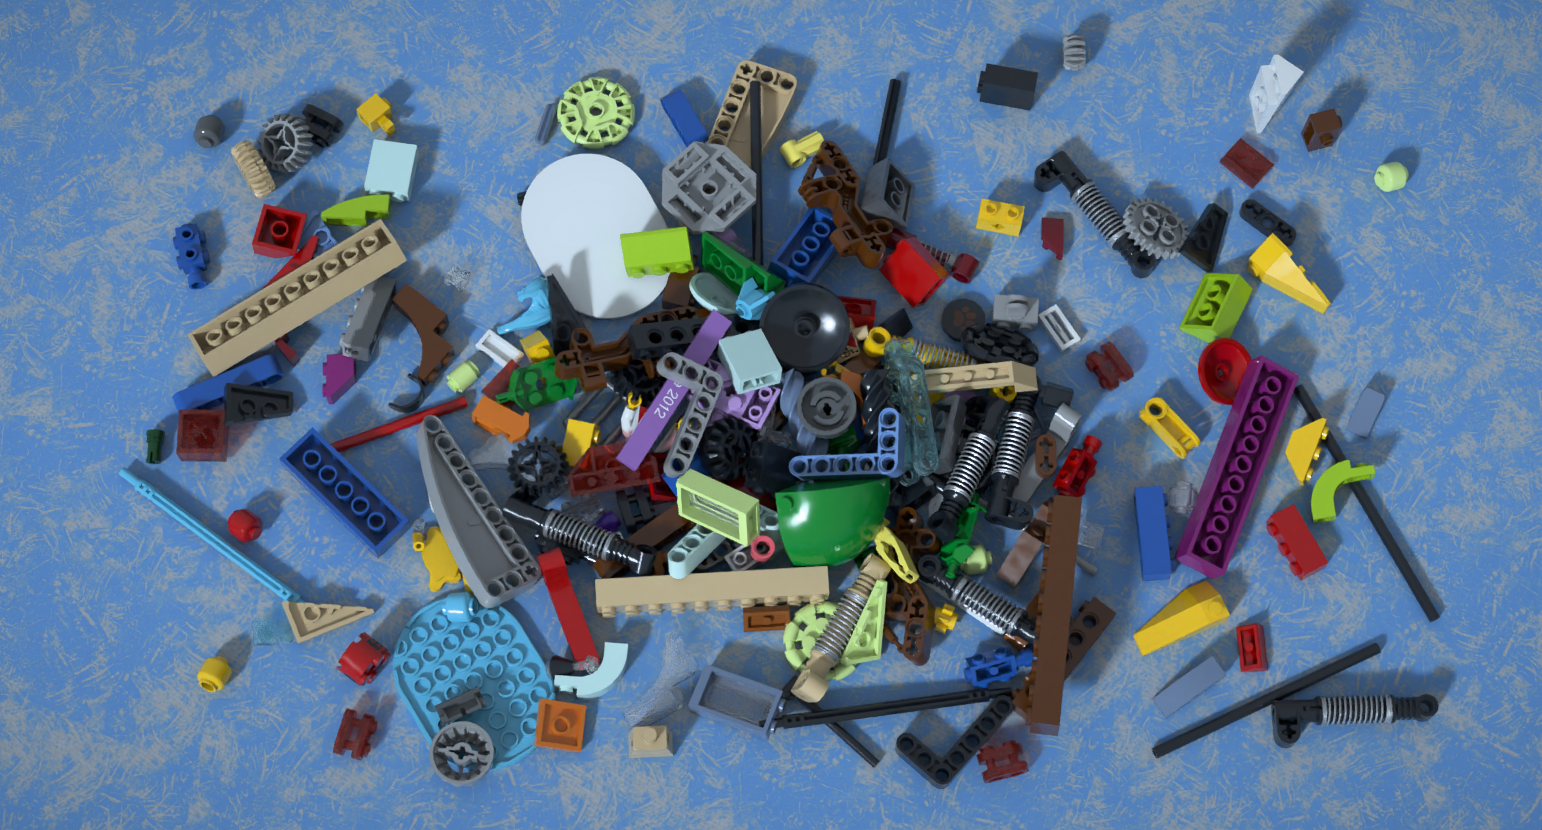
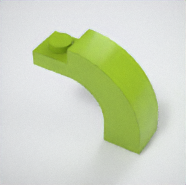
M1345 460L1328 468L1319 477L1312 492L1310 508L1312 523L1335 521L1334 495L1336 491L1346 483L1374 479L1376 474L1374 465L1368 466V463H1360L1354 465L1355 468H1351L1350 460Z

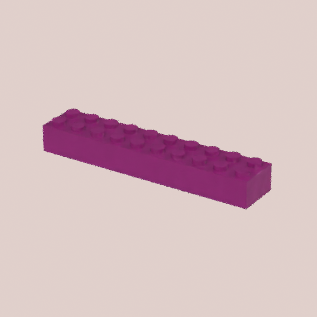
M1262 355L1249 361L1176 551L1175 560L1211 579L1225 575L1299 375Z

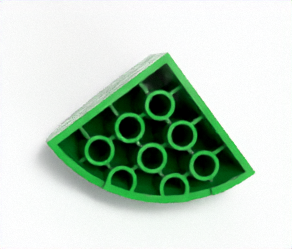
M890 477L809 481L775 493L782 541L796 568L828 566V570H832L845 565L864 552L875 539L884 522L883 518L890 498Z

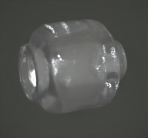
M1175 482L1168 490L1167 507L1174 511V514L1177 516H1188V513L1192 512L1196 506L1198 491L1190 482Z

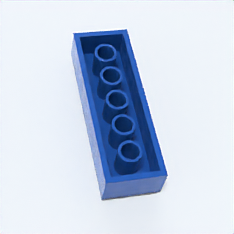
M313 427L279 458L282 466L377 558L385 553L411 527L409 520Z

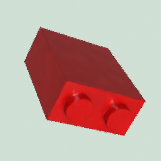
M916 237L903 238L897 243V249L894 253L884 258L882 261L883 265L879 271L913 308L924 305L950 274Z

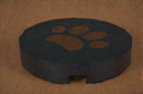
M957 299L946 306L942 314L941 323L944 332L952 340L961 342V334L967 327L979 323L985 326L986 318L983 309L976 302L969 299Z

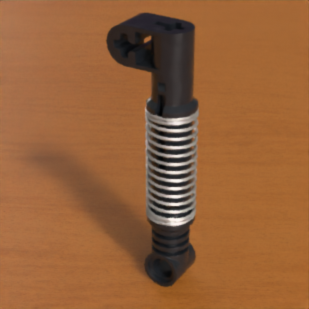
M1065 151L1056 153L1036 168L1033 181L1037 190L1048 192L1063 183L1070 192V198L1075 204H1078V207H1081L1080 210L1084 211V215L1090 218L1089 221L1093 222V226L1099 229L1102 237L1108 240L1109 246L1121 253V256L1130 265L1133 275L1138 278H1146L1152 273L1155 263L1154 255L1148 256L1147 250L1140 251V245H1133L1135 240L1128 238L1131 233L1124 231L1123 217L1119 216V212L1114 209L1113 205H1110V201H1107L1108 199L1104 197V194H1101V190H1098V187L1095 186L1091 179H1087ZM1138 262H1146L1148 266L1142 267Z
M1036 376L1038 390L1017 392L1012 409L1009 410L1006 416V425H1004L1003 434L1001 435L999 452H997L991 476L993 484L986 508L987 512L984 516L991 523L1014 530H1022L1027 527L1033 517L1031 505L1013 498L1015 487L1019 485L1021 480V473L1025 464L1024 460L1026 459L1033 431L1032 428L1035 423V416L1033 414L1038 394L1042 387V382L1038 376ZM1009 509H1013L1012 518L1008 517Z
M975 396L965 403L967 407L965 414L975 425L977 424V427L968 436L959 460H957L951 477L943 490V501L938 511L934 512L927 522L928 528L943 542L953 540L958 534V519L962 514V510L971 503V498L996 448V438L1010 410V404L1000 397Z
M518 489L507 499L502 512L504 518L535 529L546 538H554L555 541L559 539L560 543L563 542L564 545L568 543L569 547L573 545V548H576L578 546V550L582 549L583 552L587 550V553L592 552L593 556L597 554V558L601 556L602 560L605 561L618 560L619 563L628 564L630 570L640 575H650L652 573L658 552L654 547L646 544H637L635 546L634 543L621 539V536L617 533L607 531V529L603 530L602 527L598 528L597 525L593 526L592 523L589 524L583 520L579 521L578 518L570 517L569 514L565 515L564 512L560 513L556 509L551 508L547 510L537 505L540 497L537 492L534 493L533 497H530L529 490L522 494L520 489Z
M925 555L919 560L918 575L922 582L931 583L932 585L936 583L935 586L937 588L940 587L942 591L945 590V593L954 602L957 600L958 604L962 602V607L967 605V609L972 608L971 612L975 610L976 615L980 613V618L985 616L984 620L988 618L989 623L993 621V626L998 624V628L1003 627L1002 631L1006 629L1007 634L1012 637L1018 636L1034 646L1035 637H1040V635L1035 634L1036 620L1029 617L1027 611L1020 607L1016 608V604L1012 605L1011 601L1007 603V599L1003 600L1002 596L998 597V593L994 594V591H990L989 588L985 589L984 585L976 584V580L972 581V578L964 573H956L953 579L946 577L945 574L948 567L945 568V565L940 563L939 559L933 555ZM930 565L935 568V571L927 573L923 568ZM1070 616V626H1069V630H1070L1071 623H1072V616Z
M1374 694L1373 698L1371 695H1368V698L1366 695H1363L1362 698L1360 695L1357 698L1355 695L1352 698L1348 695L1346 699L1344 695L1342 698L1338 695L1336 699L1335 696H1332L1331 699L1329 696L1326 699L1324 696H1316L1314 699L1273 700L1271 705L1273 737L1275 743L1281 748H1291L1300 738V723L1314 722L1316 725L1327 726L1334 723L1336 725H1339V723L1341 725H1344V723L1346 725L1350 723L1352 725L1355 723L1359 725L1360 722L1362 725L1365 723L1375 724L1376 722L1377 724L1381 722L1383 724H1390L1400 719H1413L1425 722L1437 713L1439 704L1436 698L1429 694L1411 698L1400 697V699L1392 694H1384L1383 697L1379 694L1378 698ZM1421 703L1429 707L1428 713L1420 709ZM1279 723H1293L1287 729V734L1292 735L1289 739H1287V735L1283 734L1286 730V725H1279Z

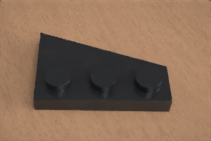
M226 383L224 387V426L291 416L293 413V392Z

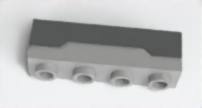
M383 276L361 288V298L356 299L354 305L355 312L353 316H349L347 321L348 329L346 333H342L339 345L342 346L343 356L369 362L393 304L392 299L397 294L396 280Z

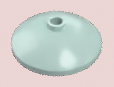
M698 273L692 277L689 284L690 291L696 301L706 310L711 312L714 309L721 315L737 314L736 301L738 296L710 273Z

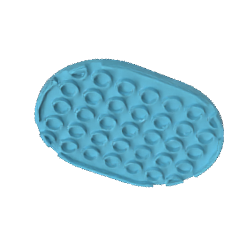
M447 597L436 600L413 615L397 639L393 652V677L397 691L431 746L435 735L448 725L442 724L435 706L478 686L486 706L482 707V710L478 709L450 722V724L459 721L472 722L482 727L488 733L495 751L493 767L489 771L515 765L538 748L534 746L539 700L542 698L556 701V692L550 671L522 625L503 606L497 605L493 608H486L478 601V613L470 622L453 623L442 612V604L446 601ZM468 743L473 751L479 752L474 744ZM463 751L460 755L458 754L460 760H462L464 756H468L466 754V751ZM447 759V761L456 765L453 760ZM472 763L465 769L473 770L478 764Z

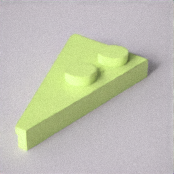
M882 579L876 581L840 663L851 665L881 658L887 581Z

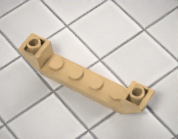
M1014 361L921 370L900 381L902 404L925 402L924 395L964 390L1013 385L1015 392L1038 390L1035 367Z

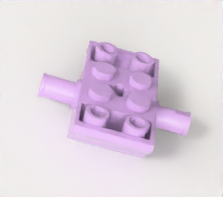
M709 358L704 367L720 374L723 378V386L707 426L718 419L735 418V420L744 421L748 428L762 429L781 393V389L771 385L738 394L723 364ZM707 379V386L710 389H714V383ZM689 389L684 398L690 402L694 391ZM698 400V406L701 409H706L705 402Z

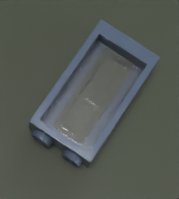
M705 664L688 707L691 713L768 740L770 734L776 732L777 728L775 726L778 721L774 719L778 717L779 712L783 713L787 700L782 690ZM766 720L764 727H759V721Z

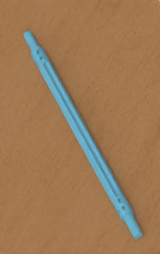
M125 467L120 470L119 475L134 485L136 491L154 502L276 593L277 596L283 598L284 601L305 603L301 595L290 589L289 586L282 583L162 494L145 479L138 478Z

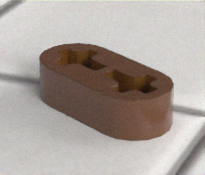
M1048 434L1039 436L1035 443V471L1039 477L1046 479L1053 476L1057 466L1056 440ZM1043 441H1047V444L1051 445L1048 448L1047 454L1044 453V447L1040 446ZM1044 459H1047L1048 467H1052L1049 468L1048 472H1044V468L1041 467Z

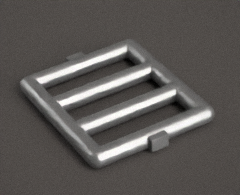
M606 376L607 388L614 393V385H611V379ZM603 389L588 392L586 395L583 393L578 399L579 403L562 421L563 426L567 428L569 419L576 420ZM619 392L614 393L615 396L590 423L600 426L622 400L627 403V398L620 399ZM621 422L601 444L596 443L595 452L615 468H621L624 464L618 461L616 456L607 449L622 434Z

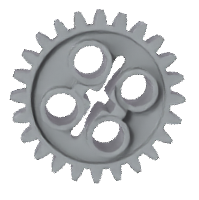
M1141 197L1137 201L1134 200L1125 210L1123 215L1125 220L1122 222V224L1127 226L1124 231L1131 233L1128 238L1135 240L1134 246L1140 245V251L1146 249L1148 256L1154 253L1156 259L1162 256L1164 260H1167L1168 257L1174 259L1175 256L1179 257L1181 255L1178 251L1190 234L1186 231L1188 225L1182 224L1185 219L1177 217L1178 211H1171L1172 206L1167 208L1164 201L1159 204L1156 198L1151 202L1149 197H1146L1145 200Z

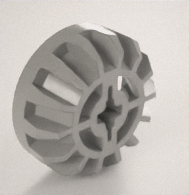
M459 721L443 727L435 735L431 743L430 761L435 773L443 782L452 784L454 787L473 786L479 780H484L486 774L493 767L495 751L492 740L482 727L472 722ZM468 743L474 744L479 752L473 751ZM463 751H466V754L468 756H464L463 759L460 760L458 754L460 755ZM447 759L454 761L459 767V772L451 769ZM472 763L478 764L472 771L463 773V768L469 767Z

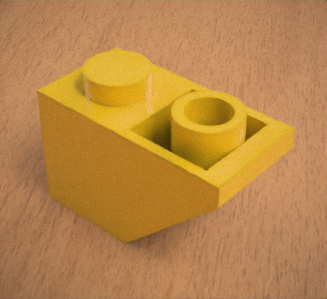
M539 330L519 340L531 364L555 357L547 338ZM545 377L540 378V380L544 385L546 379Z

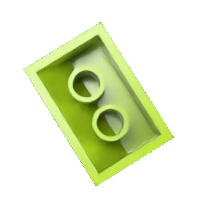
M687 227L620 234L624 265L628 277L642 278L645 275L653 274L662 276L671 272L686 273L689 270H694L693 245Z
M1205 273L1179 329L1208 343L1220 338H1230L1253 290L1252 287L1239 274Z

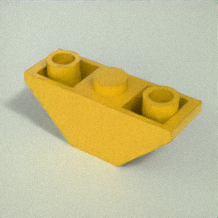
M1325 418L1318 419L1294 430L1290 437L1285 454L1299 485L1304 486L1306 480L1310 481L1314 472V468H1311L1314 460L1318 461L1322 448L1319 447L1322 439L1326 440L1330 429Z

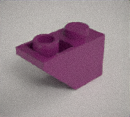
M343 354L327 355V362H323V376H326V383L322 385L323 397L327 398L329 404H334L356 383V359L343 356Z

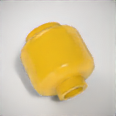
M220 656L207 658L197 674L199 685L209 692L224 689L232 674V669L228 665L229 662Z

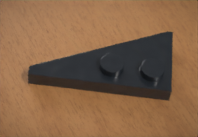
M551 273L547 276L553 352L556 357L560 352L570 350L571 335L575 329L587 328L554 274Z

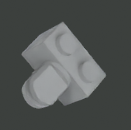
M995 294L991 323L996 324V327L1006 328V330L1035 331L1038 323L1039 298L1026 297L1025 295Z

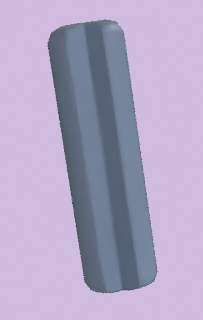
M547 104L535 136L537 144L545 145L547 143L557 114V106Z

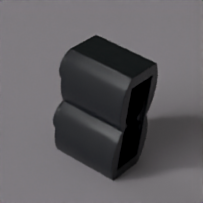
M1047 381L1046 385L1042 384L1038 399L1041 400L1042 405L1059 409L1062 403L1070 407L1074 391L1072 388Z

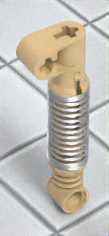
M870 553L863 561L859 569L860 574L854 581L855 584L845 590L843 594L845 598H841L842 602H838L840 607H835L837 610L833 611L835 616L831 615L830 618L832 620H828L829 624L825 625L827 629H822L824 632L820 633L822 638H817L819 642H815V645L812 646L810 651L811 657L791 689L794 695L806 702H818L826 693L830 682L824 678L830 668L835 667L840 660L841 652L845 651L846 643L849 642L852 636V631H854V627H856V623L863 612L862 608L865 607L876 581L884 580L890 572V565L874 553Z

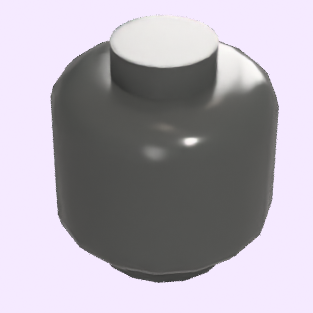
M214 115L201 117L197 121L193 137L204 148L216 147L221 143L225 126Z

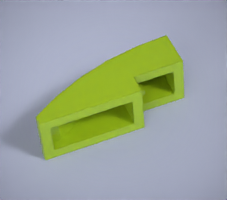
M390 195L358 197L321 212V218L325 225L367 227L368 219H390L392 202Z

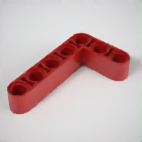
M558 547L537 555L541 574L578 670L580 671L601 663L569 580L560 548Z

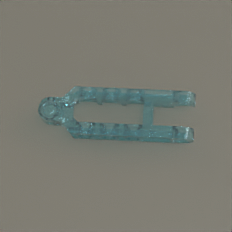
M892 338L884 346V369H890L887 377L899 389L898 393L894 390L892 391L889 400L893 403L894 408L895 404L900 406L902 410L901 415L905 419L904 470L900 475V483L904 486H912L919 481L920 475L928 476L935 472L939 467V459L924 364L916 357L913 346L908 339ZM910 371L916 374L917 380H913L910 377ZM913 392L919 395L920 402L914 399ZM917 414L923 418V424L918 422ZM893 416L891 419L892 423L896 421V416ZM923 458L930 462V468L924 465ZM905 469L911 472L912 479L906 477Z

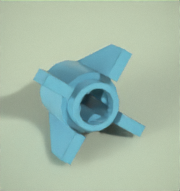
M753 277L743 283L736 301L737 314L746 320H760L766 303L775 294L774 291L765 293L762 289L755 290L758 286Z

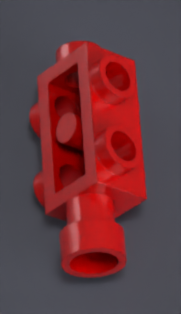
M1087 435L1082 443V449H1071L1052 485L1059 492V495L1082 497L1085 494V485L1088 479L1092 478L1096 473L1095 466L1097 461L1093 457L1095 453L1099 452L1103 444L1098 438Z

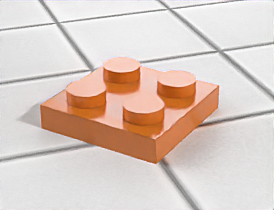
M541 698L538 705L534 746L576 753L581 752L587 705Z

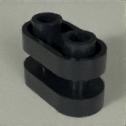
M306 104L302 114L306 117L304 120L306 121L305 125L310 127L308 133L313 135L311 140L321 148H325V146L331 147L335 140V137L331 134L332 131L339 133L344 123L336 116L314 105ZM313 122L316 123V124H318V125H320V126H322V127H324V129L321 128V127H319V126H317V125H315V124H313Z
M642 484L633 486L634 493L627 496L624 489L615 492L628 534L637 532V524L643 523L645 526L657 517L654 508H649L648 501L651 498L648 488H643ZM637 502L640 514L633 516L629 504Z

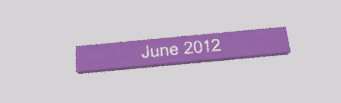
M713 309L682 356L704 366L732 322ZM686 370V376L689 379H694L693 372ZM667 379L616 459L631 470L636 471L689 388Z

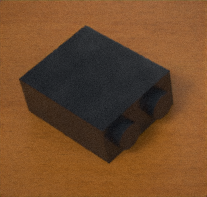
M987 63L985 71L980 73L977 93L981 94L979 102L1030 111L1038 72Z

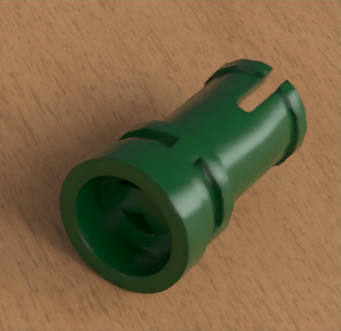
M156 429L147 430L146 442L148 443L146 463L155 464L156 462V464H161L162 444H164L165 432Z

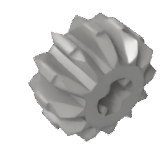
M1077 34L1064 36L1062 42L1064 68L1071 71L1084 69L1086 63L1085 38Z

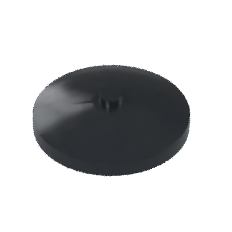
M796 283L777 291L768 300L761 314L759 329L764 333L778 362L783 368L788 370L795 368L794 371H799L800 373H811L827 368L842 355L849 340L850 320L844 304L832 291L818 284Z

